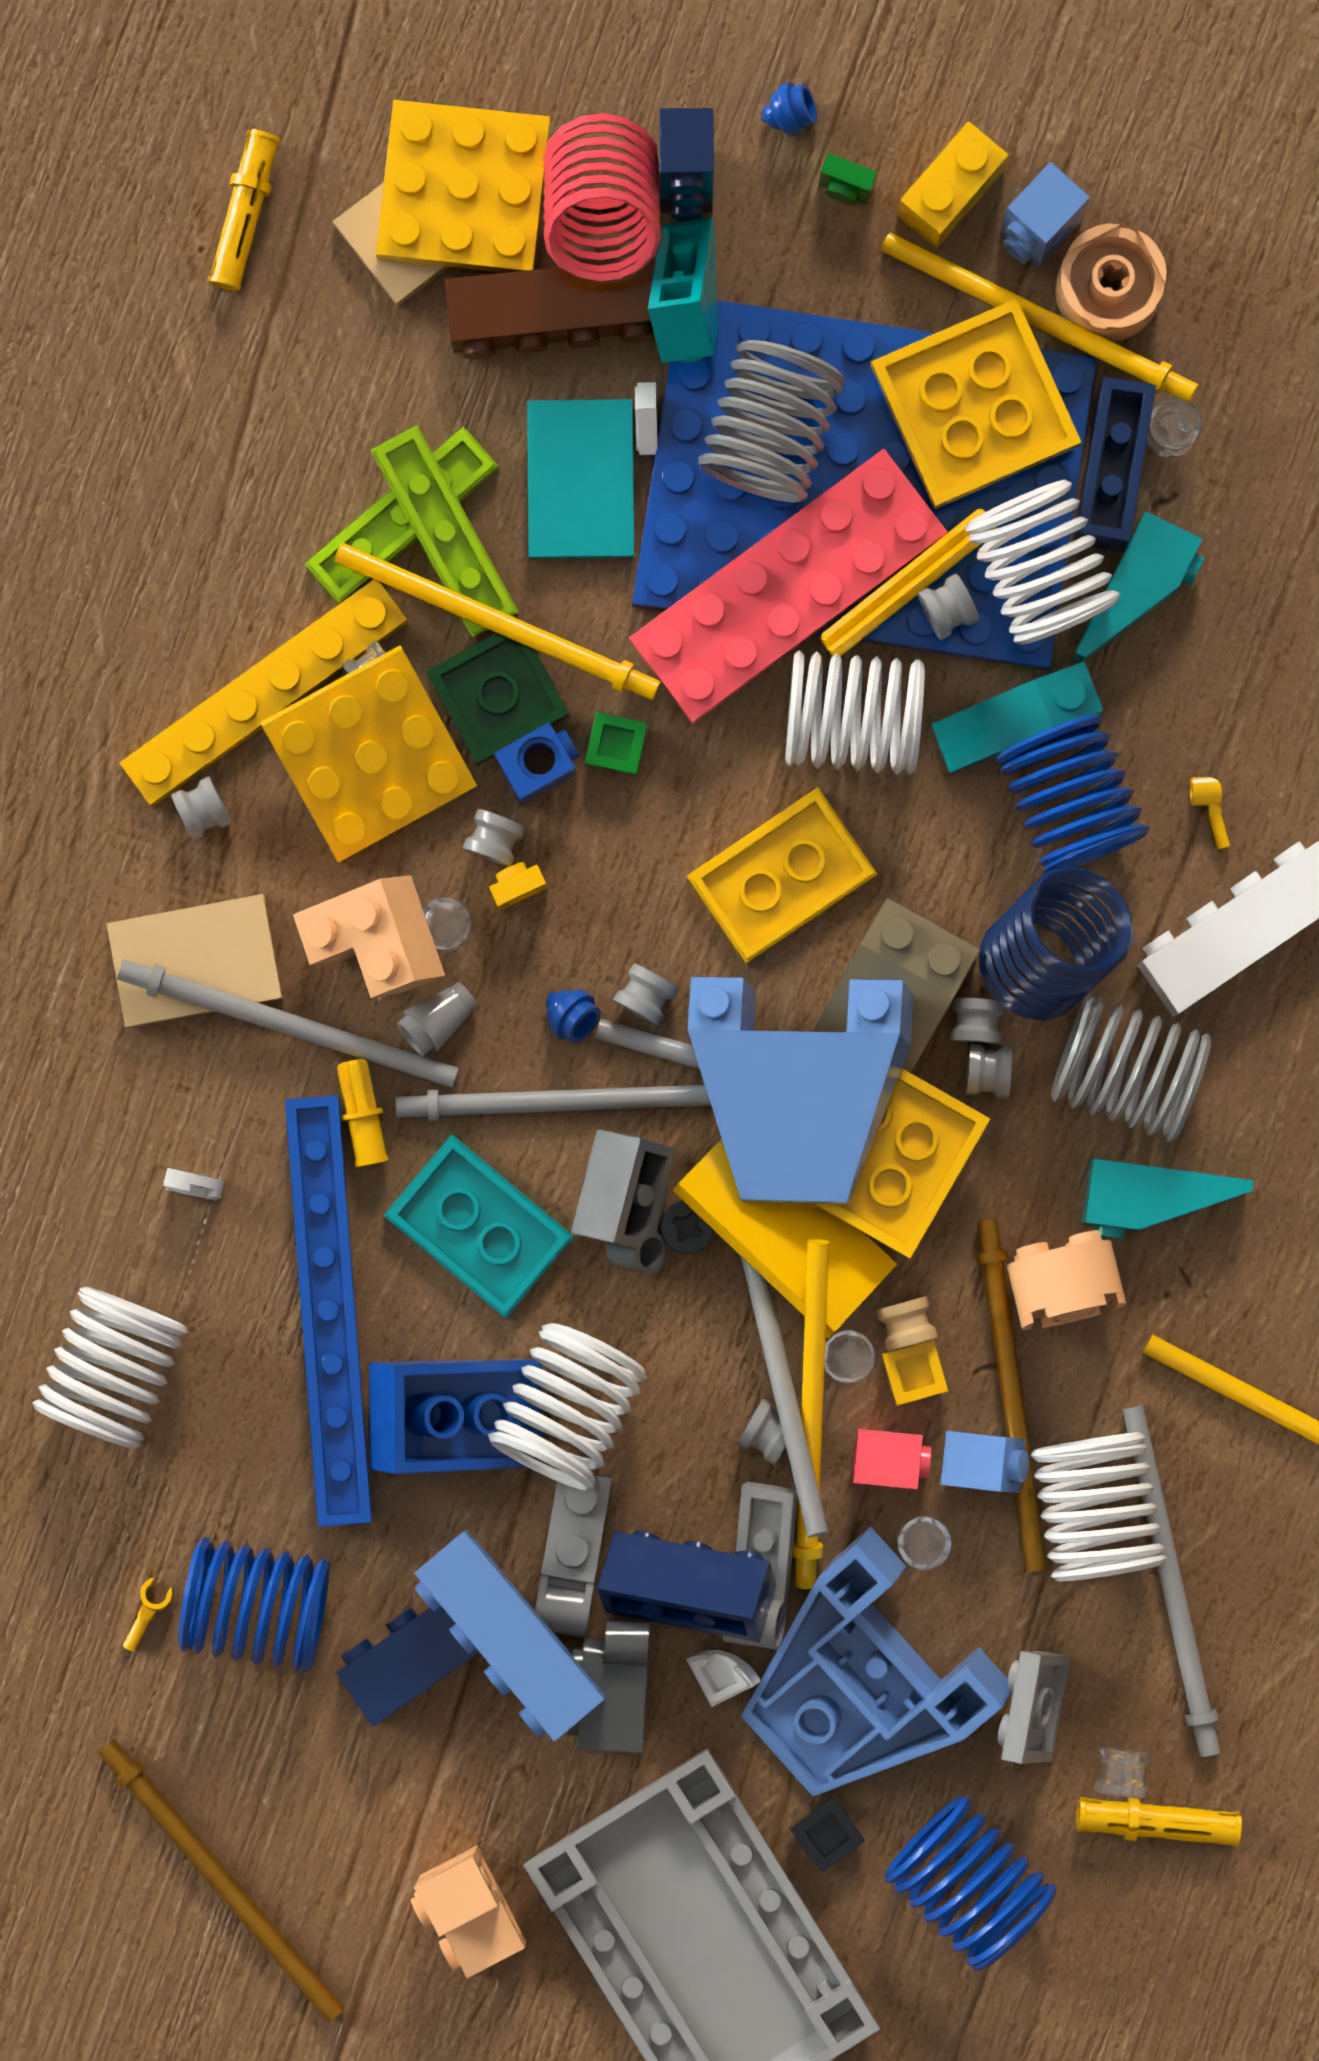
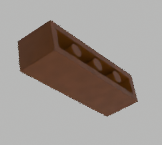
M655 257L641 271L624 279L603 282L577 278L559 267L444 279L453 353L463 352L465 358L478 359L493 356L497 348L516 347V352L535 353L546 350L548 348L547 343L568 341L570 347L582 348L599 344L601 337L621 336V341L623 342L648 340L652 338V332H654L648 312V304L655 268ZM611 261V262H602V263H592V265H599V266H600V265H607V264L618 263V262H620V261Z

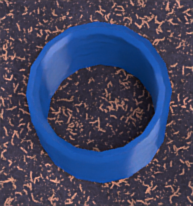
M1099 714L1081 716L1024 739L999 753L995 762L1001 765L999 772L1008 775L1057 753L1093 743L1052 766L1011 782L1008 786L1007 791L1016 793L1058 774L1099 762L1086 771L1056 786L1017 802L1015 809L1022 812L1065 793L1106 781L1060 806L1025 820L1023 828L1031 830L1069 813L1112 800L1085 816L1033 838L1030 846L1040 848L1084 829L1119 819L1091 835L1040 857L1038 864L1044 866L1042 874L1065 866L1079 867L1138 841L1145 837L1150 827L1144 824L1130 825L1139 818L1142 808L1133 805L1124 806L1131 800L1134 790L1128 787L1116 788L1123 782L1127 771L1117 768L1109 769L1115 764L1119 753L1112 750H1102L1107 746L1111 734L1101 731L1094 732L1099 728L1103 716Z
M205 1536L200 1539L196 1544L190 1563L181 1607L178 1645L181 1651L184 1653L191 1648L196 1655L203 1650L212 1596L224 1560L221 1604L211 1649L215 1659L223 1653L232 1600L244 1563L241 1605L233 1640L232 1658L236 1662L243 1656L250 1613L264 1567L260 1614L251 1660L255 1666L263 1660L269 1621L283 1574L280 1616L271 1664L277 1669L283 1663L291 1617L303 1578L300 1617L291 1667L295 1673L300 1670L304 1674L310 1670L318 1645L330 1575V1563L325 1557L317 1563L314 1572L313 1560L309 1554L301 1557L294 1568L293 1557L289 1551L279 1555L274 1564L273 1553L269 1547L261 1550L255 1559L253 1549L249 1544L240 1547L235 1555L233 1545L229 1540L221 1543L215 1551L210 1537Z
M958 1797L937 1813L900 1851L886 1870L885 1881L886 1883H894L896 1893L911 1891L909 1894L910 1907L919 1908L925 1906L923 1910L924 1921L935 1922L940 1920L938 1923L939 1936L948 1937L954 1935L952 1939L953 1950H968V1965L972 1966L974 1971H980L999 1960L1033 1927L1052 1903L1056 1895V1885L1048 1883L1040 1887L1043 1882V1872L1032 1873L1002 1902L981 1929L963 1940L975 1920L992 1907L1025 1873L1029 1867V1858L1020 1857L1013 1862L989 1886L968 1913L949 1925L961 1905L981 1889L1014 1853V1843L1002 1845L977 1869L956 1896L935 1910L948 1889L974 1867L1000 1838V1829L991 1828L968 1849L938 1884L920 1896L934 1874L950 1861L985 1824V1814L973 1816L945 1844L925 1868L906 1881L912 1870L942 1842L971 1809V1801L968 1797ZM1037 1903V1905L1011 1931H1009L1003 1938H1001L1022 1915H1024L1033 1905Z

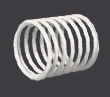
M1067 480L1053 482L1007 501L972 519L965 528V531L970 533L969 541L985 543L979 549L976 556L977 559L983 562L994 561L987 567L984 575L990 580H1001L995 586L992 594L1000 599L1009 598L1003 604L1000 612L1007 617H1016L1009 627V632L1015 635L1013 641L1020 645L1047 638L1078 625L1112 607L1118 602L1121 595L1113 590L1101 592L1069 604L1032 623L1026 624L1034 617L1058 604L1107 584L1112 577V574L1102 572L1049 597L1019 605L1051 585L1100 565L1104 556L1095 553L1047 576L1010 587L1033 572L1094 545L1096 538L1086 535L1045 555L1004 568L1009 563L1034 549L1086 526L1088 519L1080 516L1038 536L997 549L1018 535L1076 509L1080 501L1071 498L1028 518L990 530L1063 496L1070 491L1072 483Z
M800 650L796 652L793 656L785 762L790 767L793 764L799 767L805 761L811 731V759L817 769L826 760L831 734V761L836 770H839L845 764L850 742L851 763L857 772L866 763L870 744L871 765L877 774L886 765L890 747L892 770L898 775L905 769V772L911 776L917 768L923 712L925 667L920 659H916L911 664L900 739L902 663L898 658L893 660L890 666L881 730L882 661L877 656L870 664L861 727V658L856 655L850 662L841 724L842 658L838 653L831 657L822 715V656L818 652L811 656L802 712L804 654Z
M85 1286L80 1288L77 1293L79 1299L96 1311L84 1308L69 1311L72 1319L86 1329L72 1326L62 1330L64 1337L77 1347L63 1345L54 1349L56 1356L69 1366L55 1364L46 1368L49 1376L60 1384L46 1383L39 1386L41 1394L47 1400L38 1399L33 1401L32 1404L38 1412L67 1426L105 1441L136 1449L142 1446L141 1441L145 1440L141 1432L97 1414L65 1397L112 1411L144 1424L151 1422L150 1414L105 1395L75 1379L124 1394L151 1405L160 1403L156 1394L115 1377L85 1361L116 1370L158 1386L168 1384L165 1376L94 1343L169 1368L175 1365L172 1357L104 1325L175 1349L182 1347L183 1344L180 1338L171 1334L183 1336L188 1334L186 1326L168 1317L114 1295Z
M549 1323L543 1325V1330L539 1331L543 1342L567 1356L616 1376L628 1387L609 1383L569 1359L544 1348L536 1347L530 1349L531 1355L536 1361L576 1382L604 1392L619 1405L597 1400L569 1382L530 1365L521 1367L523 1375L527 1379L550 1392L593 1409L610 1423L586 1417L552 1396L525 1384L518 1383L512 1385L514 1393L526 1402L548 1413L582 1426L600 1441L577 1435L548 1417L516 1402L510 1401L503 1405L509 1415L546 1434L571 1443L591 1459L566 1452L542 1437L506 1420L495 1421L494 1424L499 1432L490 1433L488 1437L492 1446L526 1467L570 1487L589 1490L594 1488L596 1484L591 1470L605 1466L602 1454L599 1451L614 1448L611 1436L608 1433L623 1430L617 1415L631 1412V1407L626 1397L640 1394L637 1382L646 1380L647 1376L640 1364L621 1351L570 1327ZM605 1356H607V1357L613 1359L614 1361L618 1362L619 1364L623 1365V1366L626 1367V1368H623V1367L617 1365L616 1363H614V1362L611 1361L610 1359L606 1358ZM529 1455H531V1456H533V1457H536V1458H538V1459H540V1460H542V1461H544V1462L550 1464L551 1466L546 1465V1464H544V1463H542V1462H540V1461H538V1460H536V1459L530 1457Z
M1126 1433L1062 1443L1034 1449L1030 1457L1037 1462H1057L1038 1469L1033 1475L1040 1482H1060L1041 1489L1037 1494V1497L1044 1502L1060 1503L1048 1507L1040 1515L1049 1523H1063L1048 1529L1044 1534V1537L1051 1543H1066L1055 1547L1047 1555L1055 1563L1066 1564L1055 1569L1051 1574V1577L1056 1581H1076L1124 1574L1157 1567L1166 1561L1167 1557L1162 1554L1165 1547L1160 1543L1120 1549L1077 1552L1109 1543L1158 1534L1162 1529L1157 1523L1074 1532L1106 1523L1155 1514L1159 1507L1153 1503L1074 1511L1152 1493L1155 1487L1150 1483L1071 1491L1147 1474L1152 1468L1147 1463L1072 1470L1143 1454L1148 1447L1143 1444L1146 1436L1142 1433Z

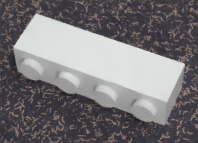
M1300 841L1274 858L1279 868L1262 879L1257 871L1253 872L1230 888L1235 896L1234 899L1219 909L1212 900L1186 918L1191 925L1190 929L1175 939L1168 930L1142 948L1148 957L1137 966L1172 1017H1175L1319 919V841L1305 849Z

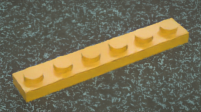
M373 579L119 763L153 808L261 730V721L307 697L407 625L408 620L382 584Z

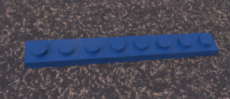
M340 1096L285 1099L318 1527L373 1522Z

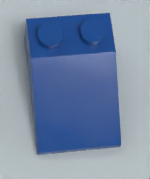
M535 1359L369 1362L370 1470L404 1474L526 1467L492 1446L488 1434L499 1432L494 1424L495 1421L506 1420L542 1437V1431L509 1415L503 1405L510 1401L516 1402L542 1414V1409L518 1397L512 1385L521 1383L542 1392V1387L527 1379L521 1367L527 1365L542 1369V1364ZM529 1455L530 1457H532V1458H534V1459H536V1460H538V1461H540V1462L543 1463L542 1460H540V1459H538V1458H536V1457H533V1456Z

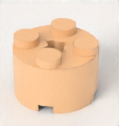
M1111 223L1101 224L1086 230L1072 242L1063 258L1057 275L1055 295L1063 318L1112 342L1134 336L1151 321L1164 294L1167 274L1164 257L1156 243L1139 230L1136 232L1132 229L1121 227L1120 224ZM1106 275L1110 282L1119 279L1121 284L1118 291H1113L1111 287L1103 288L1101 285L1103 276Z
M1100 1230L1087 1231L1070 1236V1243H1067L1065 1247L1049 1250L1047 1242L1035 1243L1016 1249L1017 1255L1013 1257L1014 1262L1007 1265V1270L1022 1330H1031L1034 1324L1033 1319L1040 1318L1042 1328H1047L1101 1315L1099 1306L1107 1305V1302L1111 1300L1114 1310L1127 1305L1112 1242L1110 1240H1102Z

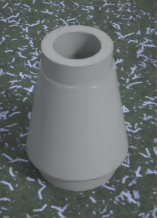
M457 982L452 987H448L404 1010L405 1017L397 1022V1027L410 1046L423 1057L431 1050L437 1053L470 1015V1012L477 1008L478 1005L465 986Z

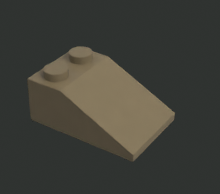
M886 898L812 1032H846L850 979L903 980L914 995L911 1048L903 1066L904 1070L911 1073L980 949Z

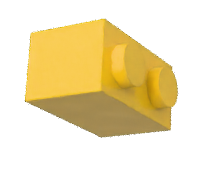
M968 121L900 199L897 216L937 249L1005 171L1009 154Z

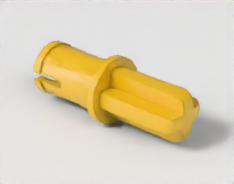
M365 1059L342 1062L337 1066L346 1112L345 1115H341V1119L348 1122L356 1160L355 1167L388 1161L389 1158L386 1155L378 1115L383 1113V1108H377L368 1062Z

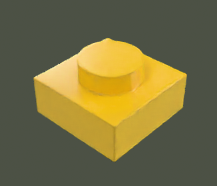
M524 862L517 863L498 872L495 875L498 883L489 886L500 911L548 889L538 865L527 869Z
M934 1339L881 1354L896 1406L948 1391Z

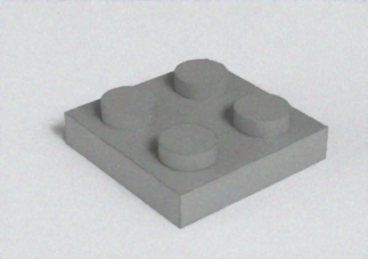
M1020 1651L1019 1660H1014L1008 1676V1690L1013 1692L1010 1713L1003 1716L998 1732V1743L1000 1746H1003L1002 1760L1020 1764L1052 1762L1071 1655L1052 1651Z

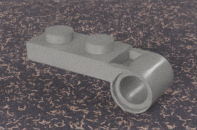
M593 1475L596 1484L594 1488L589 1490H580L557 1481L535 1611L553 1633L586 1638L612 1478Z
M746 1482L742 1485L736 1552H753L760 1555L764 1560L770 1561L776 1588L760 1643L722 1635L724 1642L778 1650L782 1643L786 1625L798 1495L794 1488Z

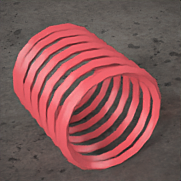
M606 113L580 116L562 125L548 140L544 153L543 167L545 174L543 180L545 187L543 192L545 199L543 205L545 212L543 217L545 225L543 235L546 250L559 268L577 278L597 282L624 279L641 271L655 257L661 240L657 147L643 127L626 117ZM597 122H608V123H613V124L622 125V126H624V127L627 128V129H623V128H619V127H615V126H611V125H606V124L587 125V126H582V125H584V124H589V123H597ZM608 133L623 137L633 145L626 141L609 137L582 138L568 145L566 144L570 140L584 134ZM606 145L622 149L634 158L627 154L606 149L581 151L570 157H565L569 153L586 146ZM607 158L623 162L639 174L628 167L608 162L585 163L567 171L565 170L569 166L585 159ZM605 170L624 175L635 182L636 185L629 180L609 175L582 176L569 183L566 182L570 178L584 172ZM606 183L623 187L627 191L623 192L606 187L582 189L577 192L574 189L587 184ZM629 204V206L618 212L601 215L584 213L572 208V206L599 211ZM637 212L633 217L617 225L605 227L581 225L564 215L565 213L576 220L603 223L621 220ZM637 224L634 229L619 237L603 240L582 238L566 230L564 227L566 226L578 233L600 236L619 233ZM637 237L634 242L619 250L601 253L580 250L563 239L565 238L576 245L605 248L622 245ZM638 249L634 255L618 263L600 266L581 263L564 253L566 251L577 258L603 261L622 258Z

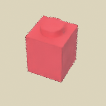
M856 1428L851 1482L918 1489L919 1478H929L931 1447L922 1446L923 1435Z

